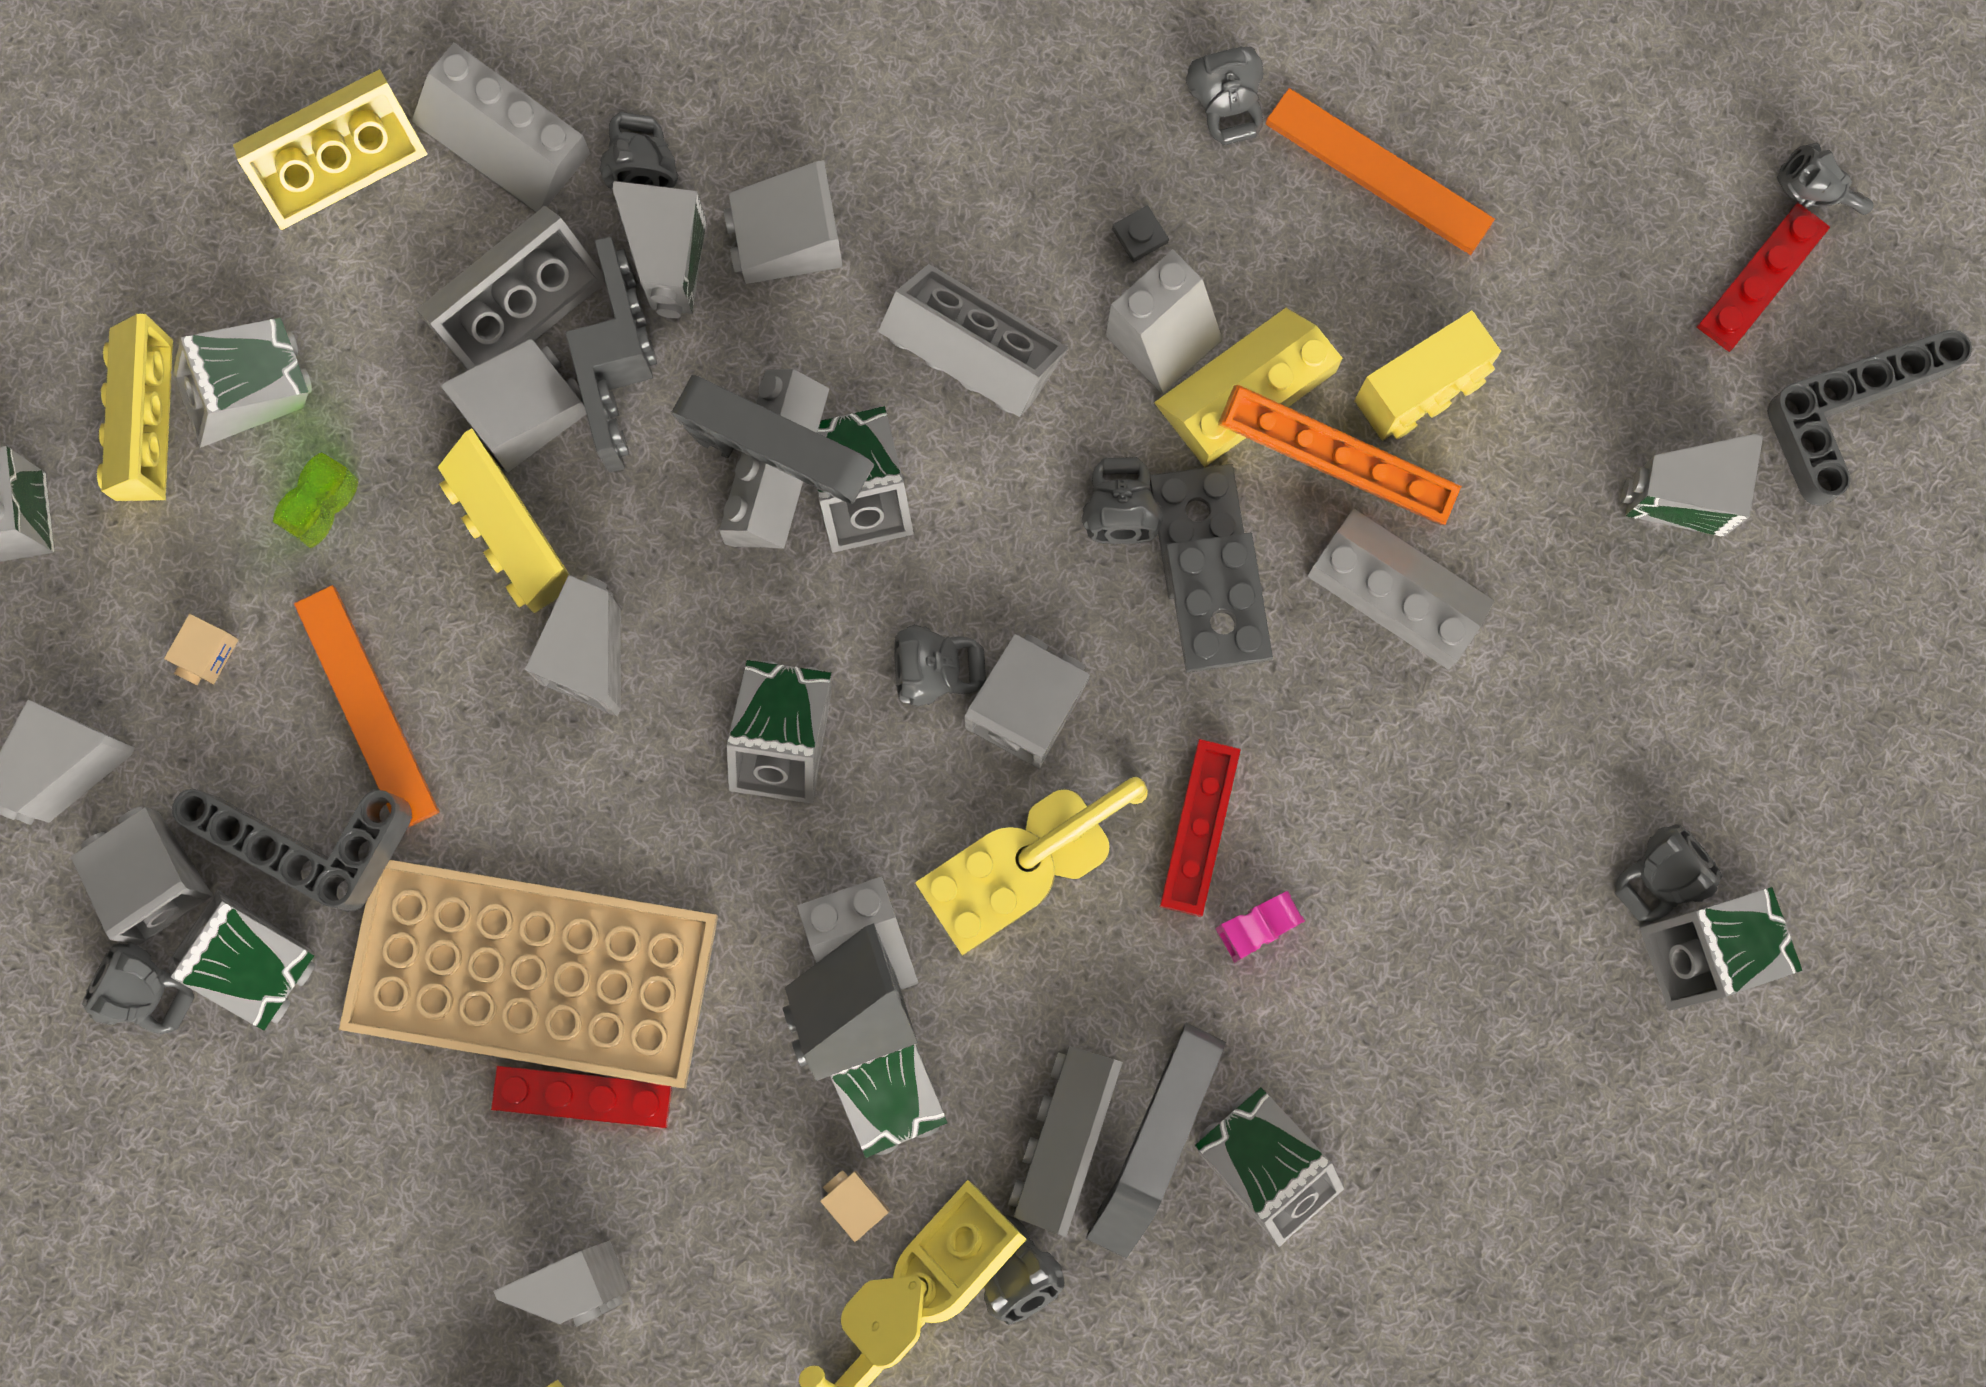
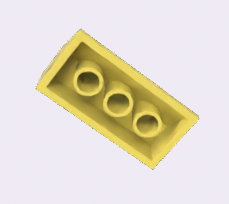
M380 69L233 144L237 160L281 230L427 155Z
M1284 308L1154 403L1205 468L1246 438L1218 425L1234 385H1240L1289 407L1335 374L1343 358L1315 324L1288 308Z
M136 314L109 329V342H106L103 348V358L108 369L107 383H103L101 388V399L105 407V423H102L99 428V440L103 447V464L98 466L97 481L101 491L115 501L166 500L173 339L146 314Z
M471 428L462 435L438 466V469L445 478L439 485L453 505L460 501L467 514L461 517V519L475 539L481 535L484 538L489 549L483 553L496 573L503 569L512 583L505 587L517 606L520 608L526 604L535 613L559 597L569 573L487 447Z

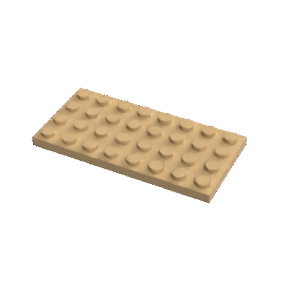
M389 860L365 904L339 1030L686 1089L718 915Z

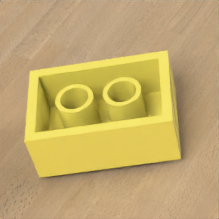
M1471 310L1367 376L1354 401L1382 441L1391 435H1394L1396 439H1400L1417 427L1416 421L1424 414L1428 413L1431 418L1435 417L1452 404L1450 399L1460 391L1467 396L1486 383L1484 378L1495 370L1492 364L1501 353V350Z

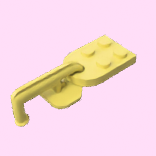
M1129 778L1089 806H1086L1077 793L1071 790H1057L1032 806L1029 811L1026 830L1008 827L992 831L919 879L915 884L960 953L964 955L1041 904L1053 886L1055 875L1079 879L1101 865L1109 854L1110 845L1099 823L1129 803H1142L1148 794L1146 784L1141 778ZM1018 862H1019V864H1020V866H1021L1022 868H1025V869H1028V870H1033V871H1031V872H1026V871L1022 870V869L1019 867Z
M967 1180L905 1248L897 1261L893 1278L868 1281L844 1307L841 1316L842 1328L862 1354L835 1384L825 1379V1373L819 1366H809L800 1373V1386L868 1387L884 1368L897 1364L919 1339L920 1329L925 1322H942L961 1312L1025 1242L1026 1238L974 1184Z

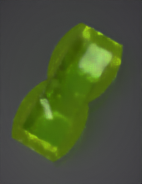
M323 452L318 453L302 469L297 487L289 491L277 505L273 516V523L307 547H315L329 533L335 514L344 509L354 497L358 487V479L347 467Z

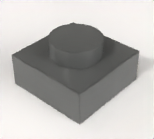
M1148 205L1114 223L1112 226L1113 232L1133 263L1168 244L1169 241L1167 234Z

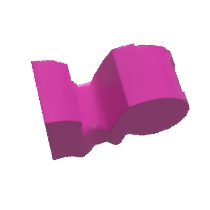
M1286 891L1250 909L1247 915H1239L1222 923L1215 929L1235 963L1260 949L1262 944L1271 943L1278 939L1281 934L1305 922L1292 901L1290 893Z

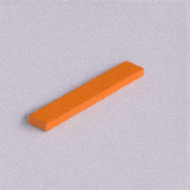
M1288 88L1266 120L1265 125L1469 255H1472L1495 220L1492 216L1290 88Z
M1240 385L1233 386L1218 422L1219 426L1440 525H1446L1461 489V486Z
M332 585L294 603L379 790L399 796L409 803L412 809V819L408 828L440 813L337 589ZM387 803L386 806L391 813V805Z

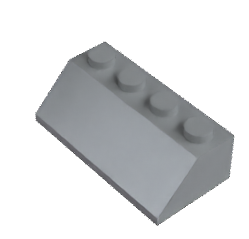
M454 42L428 72L412 118L413 124L534 212L550 204L591 154L581 133Z
M543 206L416 310L463 366L470 370L529 339L535 341L606 282L602 271L563 219L548 207Z
M930 264L895 291L878 330L879 333L888 337L895 346L911 351L924 359L931 368L946 372L959 380L966 389L979 392L994 401L1001 410L1013 413L1018 417L1033 404L1069 348Z
M795 369L765 370L763 380L759 385V395L756 404L817 433L829 388ZM742 452L740 460L736 465L735 478L730 495L724 506V516L719 530L723 543L732 547L784 549L803 481Z
M1354 508L1307 576L1448 670L1458 662L1482 626L1495 602Z
M1072 1046L1068 1047L1066 1055L1057 1053L1050 1074V1078L1056 1079L1057 1083L1052 1097L1044 1094L1036 1120L1044 1123L1039 1138H1029L1022 1160L1023 1163L1030 1166L1024 1182L1016 1179L1008 1205L1016 1207L1013 1215L1014 1218L1067 1237L1123 1062Z
M609 1240L581 1250L493 1292L498 1301L557 1324L573 1319L575 1327L623 1304L620 1295L629 1291L630 1287Z

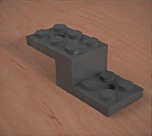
M609 236L595 240L615 319L566 331V336L596 452L608 472L611 473L625 469L622 456L629 455V449L623 430L620 431L617 419H612V417L619 416V411L614 394L610 390L653 379L650 366L656 365L657 359L645 328L647 321L641 301L639 302L635 290L637 283L631 263L628 262L625 249L617 250L612 237Z
M1233 464L1150 475L1151 493L1155 501L1159 502L1162 506L1163 522L1159 527L1158 536L1168 598L1174 599L1186 673L1271 661L1273 654L1252 532L1244 533ZM1192 501H1201L1208 506L1209 517L1201 522L1192 521L1186 514V506ZM1216 613L1230 615L1234 621V630L1228 634L1215 632L1210 624L1211 617Z

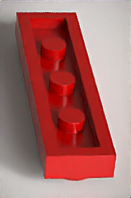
M1797 202L1698 324L1697 328L1730 352L1830 229V226Z
M1202 739L1198 740L1159 907L1198 917L1203 916L1241 749Z
M497 1066L491 1110L667 1128L672 1086L630 1079Z

